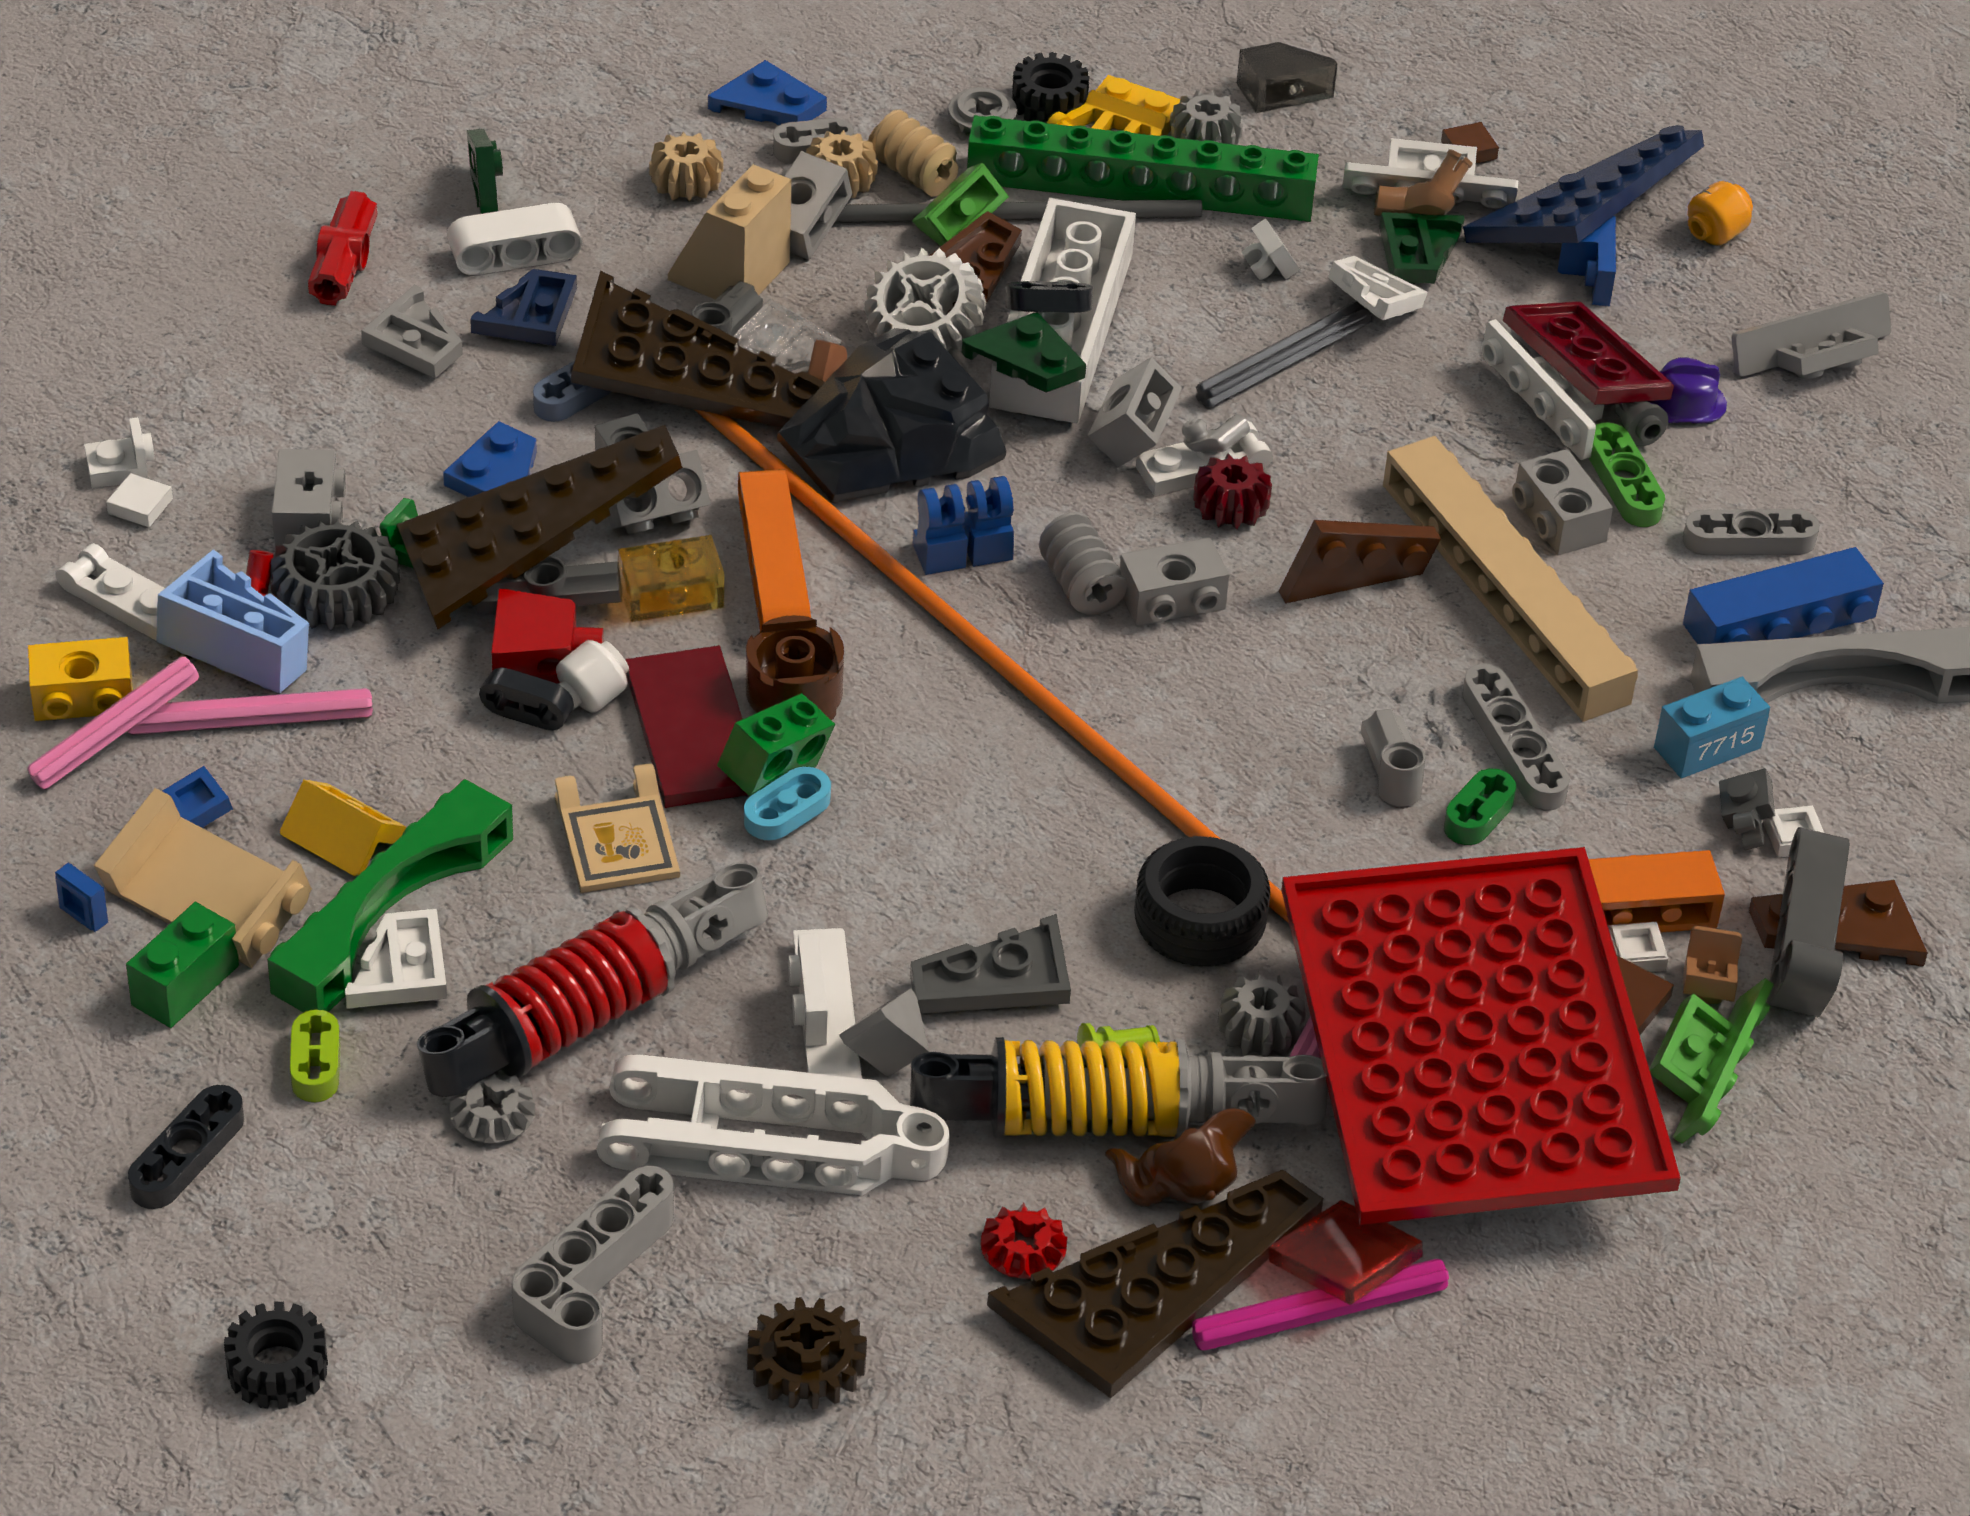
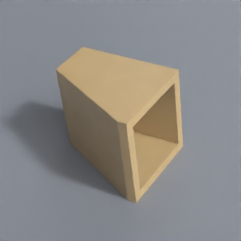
M753 164L705 213L668 272V281L716 300L729 286H735L741 280L753 285L757 294L760 295L790 263L791 179Z

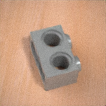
M1568 449L1519 462L1516 483H1514L1512 488L1514 501L1519 509L1525 511L1534 523L1539 536L1547 540L1557 555L1607 542L1613 506Z
M698 450L679 454L683 468L642 494V506L638 512L628 509L624 499L610 507L611 516L608 519L611 529L625 526L627 535L655 528L653 523L655 518L670 515L672 524L698 518L697 508L711 505ZM673 476L682 479L686 485L687 492L682 501L675 500L669 493L668 484Z

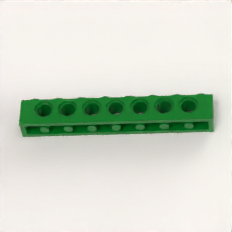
M974 115L968 142L967 169L983 163L1000 186L1007 188L1122 201L1201 199L1202 210L1311 222L1319 154L1305 153L1300 150L1287 151L1261 148L1256 145L1225 144L1212 140L1181 139L1168 135L1137 134L1124 130L1110 131L1087 128L1085 126L1048 124L1041 121L1004 119L998 116Z

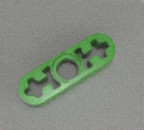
M1610 422L1596 424L1589 460L1622 518L1629 524L1637 527L1656 525L1662 518L1665 494L1628 431L1618 424ZM1628 471L1635 474L1636 477L1623 478L1617 476L1614 472Z

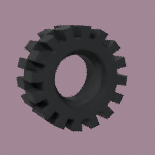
M1049 52V57L1044 58L1042 53L1035 54V60L1029 56L1023 58V64L1018 62L1015 66V71H1013L1012 99L1016 104L1017 114H1024V120L1032 121L1036 118L1037 121L1045 123L1056 112L1066 114L1084 105L1089 91L1090 76H1088L1087 68H1082V63L1079 60L1070 63L1071 56L1065 54L1059 59L1057 58V53Z
M274 1301L273 1311H266L265 1304L262 1303L255 1306V1316L252 1317L247 1310L238 1315L239 1325L232 1322L228 1328V1337L224 1339L228 1380L230 1379L231 1388L235 1394L241 1391L242 1400L249 1404L257 1396L259 1407L265 1409L269 1408L270 1400H277L278 1409L288 1408L287 1398L294 1397L296 1403L300 1404L306 1401L305 1389L312 1394H315L320 1389L319 1380L325 1381L328 1359L325 1331L322 1323L317 1324L316 1315L309 1311L303 1316L302 1306L294 1303L290 1311H285L284 1302ZM277 1346L288 1347L298 1352L292 1359L278 1364L263 1363L255 1359V1356L261 1351Z

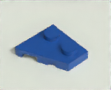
M764 60L709 94L708 109L717 113H721L724 106L745 110V119L759 122L769 121L780 126L789 122L813 120L827 111V97Z
M498 421L443 472L444 486L466 497H471L530 475V469L534 466L537 454L536 438Z

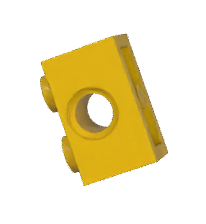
M128 637L28 645L29 682L34 721L98 716L133 691Z

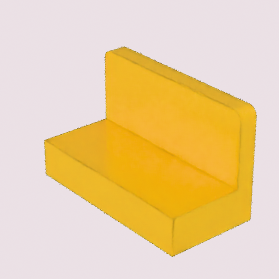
M303 779L282 824L280 834L347 873L359 876L367 868L378 842L394 844L402 836L406 826L328 783Z

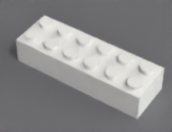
M1049 198L1021 281L1076 282L1089 284L1093 287L1091 311L1081 313L1038 312L1086 363L1085 378L1045 393L1027 385L1022 379L1011 378L997 372V362L993 361L989 408L1050 418L1057 421L1079 423L1133 255L1136 213ZM1011 310L1007 322L1034 312Z

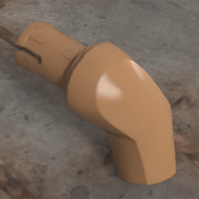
M1449 149L1431 181L1419 182L1410 187L1379 186L1376 193L1374 215L1381 216L1382 212L1427 215L1447 214L1455 205L1453 193L1473 163L1466 157L1463 160H1459L1462 154Z

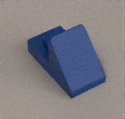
M1615 216L1611 217L1579 243H1562L1558 273L1585 276V286L1592 287V305L1610 306L1616 274Z

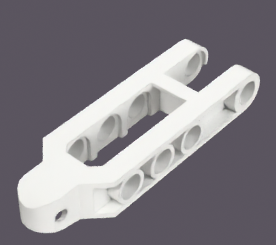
M627 1055L615 1062L609 1087L611 1096L618 1103L629 1108L692 1115L691 1122L648 1117V1121L615 1119L602 1123L596 1149L599 1158L604 1163L622 1170L633 1171L638 1167L649 1165L658 1166L666 1170L670 1175L862 1196L891 1178L928 1181L936 1177L944 1168L948 1158L949 1129L945 1121L936 1113L899 1103L877 1080L648 1055ZM634 1077H636V1078L643 1079V1080H645V1081H647V1082H637V1081H633V1080H631V1079H629V1078H634ZM734 1089H744L752 1093H740ZM787 1095H798L804 1099H794ZM840 1100H848L856 1104L848 1105L841 1103ZM719 1118L861 1133L867 1141L861 1140V1144L819 1140L817 1135H808L806 1139L765 1134V1130L755 1129L754 1133L717 1128ZM926 1122L931 1125V1128H922L918 1124ZM617 1142L628 1143V1144H630V1145H632V1146L621 1145V1144H618ZM723 1154H732L738 1157H729ZM776 1160H786L792 1163H783ZM830 1166H841L845 1169H837Z

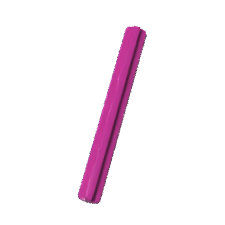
M1433 1259L1198 1318L1192 1322V1336L1197 1348L1205 1351L1442 1291L1448 1287L1449 1274L1441 1259Z

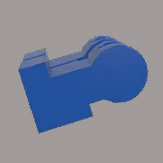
M1005 476L991 478L986 491H984L979 480L969 481L967 483L966 497L968 512L965 513L962 495L957 484L946 485L944 494L940 499L934 488L919 490L917 498L919 513L918 529L913 530L912 544L925 575L966 568L967 554L973 567L1013 560L1014 530L1011 525V516L1013 515L1014 506L1011 488Z

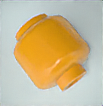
M1726 181L1715 182L1694 196L1689 202L1687 211L1689 218L1688 227L1691 233L1699 240H1704L1715 246L1726 244L1750 225L1753 210L1752 200L1746 190L1740 185Z

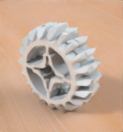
M921 247L918 256L911 258L904 252L902 262L896 264L888 260L886 266L888 272H875V284L867 286L866 295L868 300L864 301V312L868 319L866 323L869 332L875 338L894 328L909 329L912 333L930 331L946 350L955 348L961 351L962 339L975 335V327L983 325L984 316L982 311L986 310V300L982 293L983 286L981 280L975 275L974 269L969 265V262L962 264L961 258L956 253L946 258L945 253L938 248L932 256H928L927 251Z

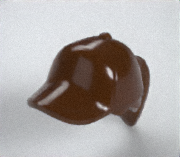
M1226 1109L1213 1115L1199 1129L1189 1128L1173 1141L1150 1146L1139 1160L1118 1148L1108 1149L1105 1152V1156L1114 1163L1120 1184L1134 1204L1140 1207H1149L1167 1198H1173L1187 1204H1198L1213 1200L1236 1181L1238 1169L1233 1149L1254 1126L1256 1120L1250 1113L1242 1109Z

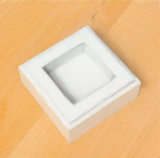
M130 473L106 501L108 514L150 527L172 501V487Z
M1813 805L1775 809L1774 817L1763 820L1777 858L1789 857L1791 843L1798 827L1824 833Z
M1657 922L1608 925L1617 956L1649 972L1666 971L1669 959Z

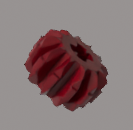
M1227 453L1224 460L1210 457L1208 464L1199 467L1198 473L1195 476L1193 489L1194 507L1201 511L1202 520L1215 519L1218 528L1224 524H1232L1238 530L1241 523L1255 526L1257 519L1266 516V512L1270 507L1272 492L1271 475L1264 472L1263 463L1250 464L1247 455L1241 459H1233Z

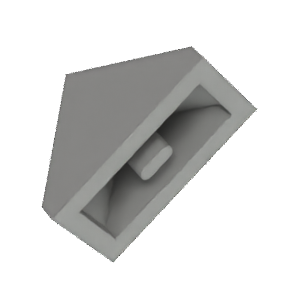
M912 988L869 1013L839 1034L846 1046L887 1077L909 1065L916 1056L929 1052L917 996Z

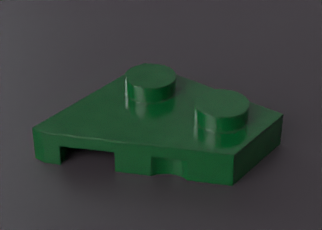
M484 129L466 130L470 175L477 208L480 207V214L497 212L498 201L495 176H503L501 151L497 149L495 140L490 141Z
M1382 212L1379 229L1389 273L1411 284H1435L1462 233L1465 221L1464 215Z
M1038 312L962 339L961 354L965 358L973 360L979 354L997 362V372L1011 378L1022 379L1027 385L1045 393L1085 378L1086 363Z

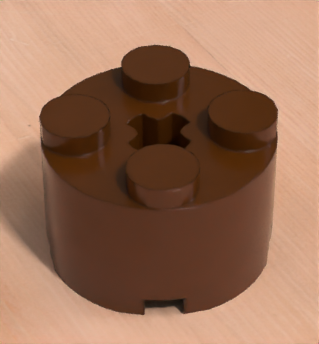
M782 616L764 623L762 631L754 638L751 635L746 645V697L752 709L758 713L802 693L829 719H834L836 709L840 705L843 696L844 644L840 635L831 627L830 632L817 627V620L807 616Z

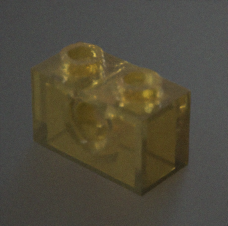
M712 535L618 549L622 597L630 622L724 608V570Z

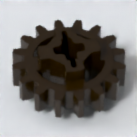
M802 1297L795 1299L794 1309L787 1310L781 1303L774 1304V1318L762 1314L757 1317V1330H749L747 1370H753V1384L755 1387L768 1384V1399L773 1401L784 1394L788 1396L789 1408L794 1409L800 1399H808L812 1410L818 1409L819 1398L826 1396L832 1403L836 1404L840 1402V1388L850 1392L856 1390L857 1376H864L866 1370L867 1338L860 1335V1322L858 1319L845 1322L844 1307L839 1306L832 1312H828L825 1310V1299L819 1298L812 1308L806 1307Z

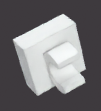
M1266 218L1251 228L1260 243L1250 244L1242 251V255L1259 280L1271 275L1275 266L1286 280L1300 271L1295 260Z

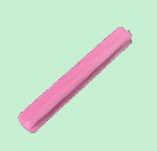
M185 656L179 657L28 766L27 770L31 779L41 789H47L194 684L198 680L199 675L193 663Z

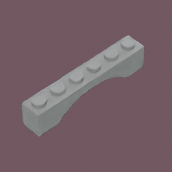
M1970 627L1697 644L1690 680L1696 694L1743 676L1766 703L1792 691L1830 683H1864L1885 686L1915 694L1936 704L1970 701Z

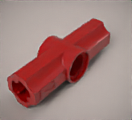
M350 191L348 196L340 198L330 226L323 225L320 229L316 250L317 259L308 280L309 294L315 296L320 304L336 306L339 300L345 299L356 271H363L366 267L369 256L370 234L378 212L377 203L371 201L364 192Z

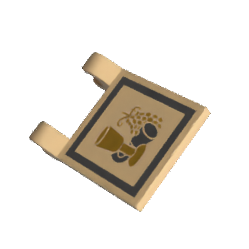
M653 764L634 766L635 780L633 788L636 798L580 806L578 788L574 776H564L555 779L557 790L555 801L562 818L580 893L680 877V869L661 803Z

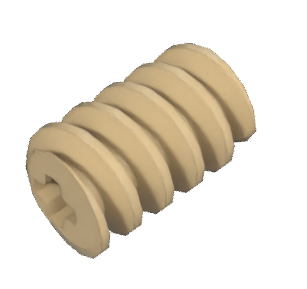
M900 109L893 110L886 115L873 129L868 138V141L873 142V150L876 153L877 160L887 164L890 169L898 172L903 178L910 180L913 185L922 189L924 193L931 197L939 196L958 176L959 167L957 162H955L957 154L955 146L948 142L944 143L942 137L932 134L929 128L920 126L919 121L912 117L909 118L908 114Z

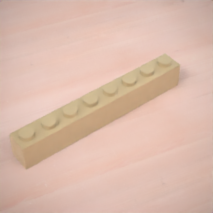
M1436 436L1388 451L1383 487L1417 526L1435 527L1441 537L1436 548L1582 722L1631 705L1635 683L1638 678V669L1633 660L1618 648L1610 638L1607 630L1599 625L1586 611L1581 600L1573 595L1560 581L1555 570L1551 566H1547L1534 551L1530 541L1526 537L1521 536L1508 521L1504 511L1501 508H1497L1483 492L1479 482L1472 479L1458 463L1456 456L1451 451H1448Z

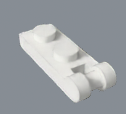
M1248 421L1250 432L1224 452H1194L1182 442L1143 452L1137 456L1136 468L1155 497L1194 487L1195 476L1198 473L1199 467L1206 466L1210 457L1224 460L1227 453L1233 459H1241L1247 455L1250 464L1263 463L1264 469L1272 462L1273 453L1265 442L1258 441L1260 437L1259 432L1252 422Z
M94 543L89 544L79 553V559L75 563L67 562L56 571V579L64 590L157 641L158 594L165 589L164 587L109 558L103 548ZM90 574H92V575L96 576L97 578H96L95 580H93V579L89 578L88 576H89Z

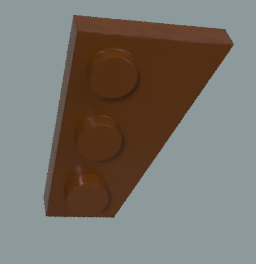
M987 211L943 244L940 249L945 253L946 258L956 253L961 258L962 264L969 262V265L974 269L975 275L981 280L983 286L982 293L987 304L1021 244L1022 230Z
M1895 880L1844 886L1835 949L1859 952V959L1878 961L1881 954L1906 957L1907 965H1925L1928 952ZM1783 894L1751 898L1749 913L1764 948H1775Z

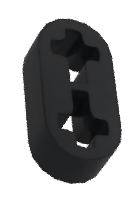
M1010 282L1006 284L1005 307L1010 310L1024 312H1088L1092 310L1093 287L1089 284L1076 282Z
M508 668L494 669L479 691L481 702L492 713L544 730L553 731L560 729L574 707L572 696L561 685Z

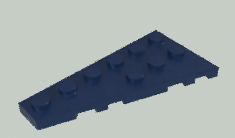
M1680 125L1669 126L1661 129L1659 134L1577 173L1564 175L1558 179V182L1463 226L1466 243H1579L1705 146L1702 130H1684V127Z

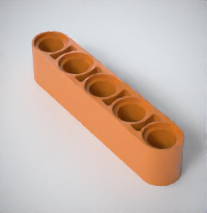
M786 470L738 472L739 506L760 632L762 631V625L774 618L791 615L811 618Z

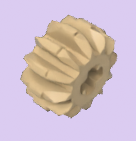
M844 130L841 134L835 135L826 131L824 138H812L811 146L806 149V153L846 168L852 190L851 198L855 199L858 192H869L870 185L875 181V175H877L878 161L873 150V142L863 141L861 134L858 133L852 136L846 135Z
M682 132L679 137L666 135L664 142L654 143V150L649 162V175L651 176L652 183L657 186L658 193H669L672 200L686 197L690 202L694 196L707 198L709 191L718 190L721 172H723V158L721 157V151L716 148L715 140H703L701 133L687 136Z

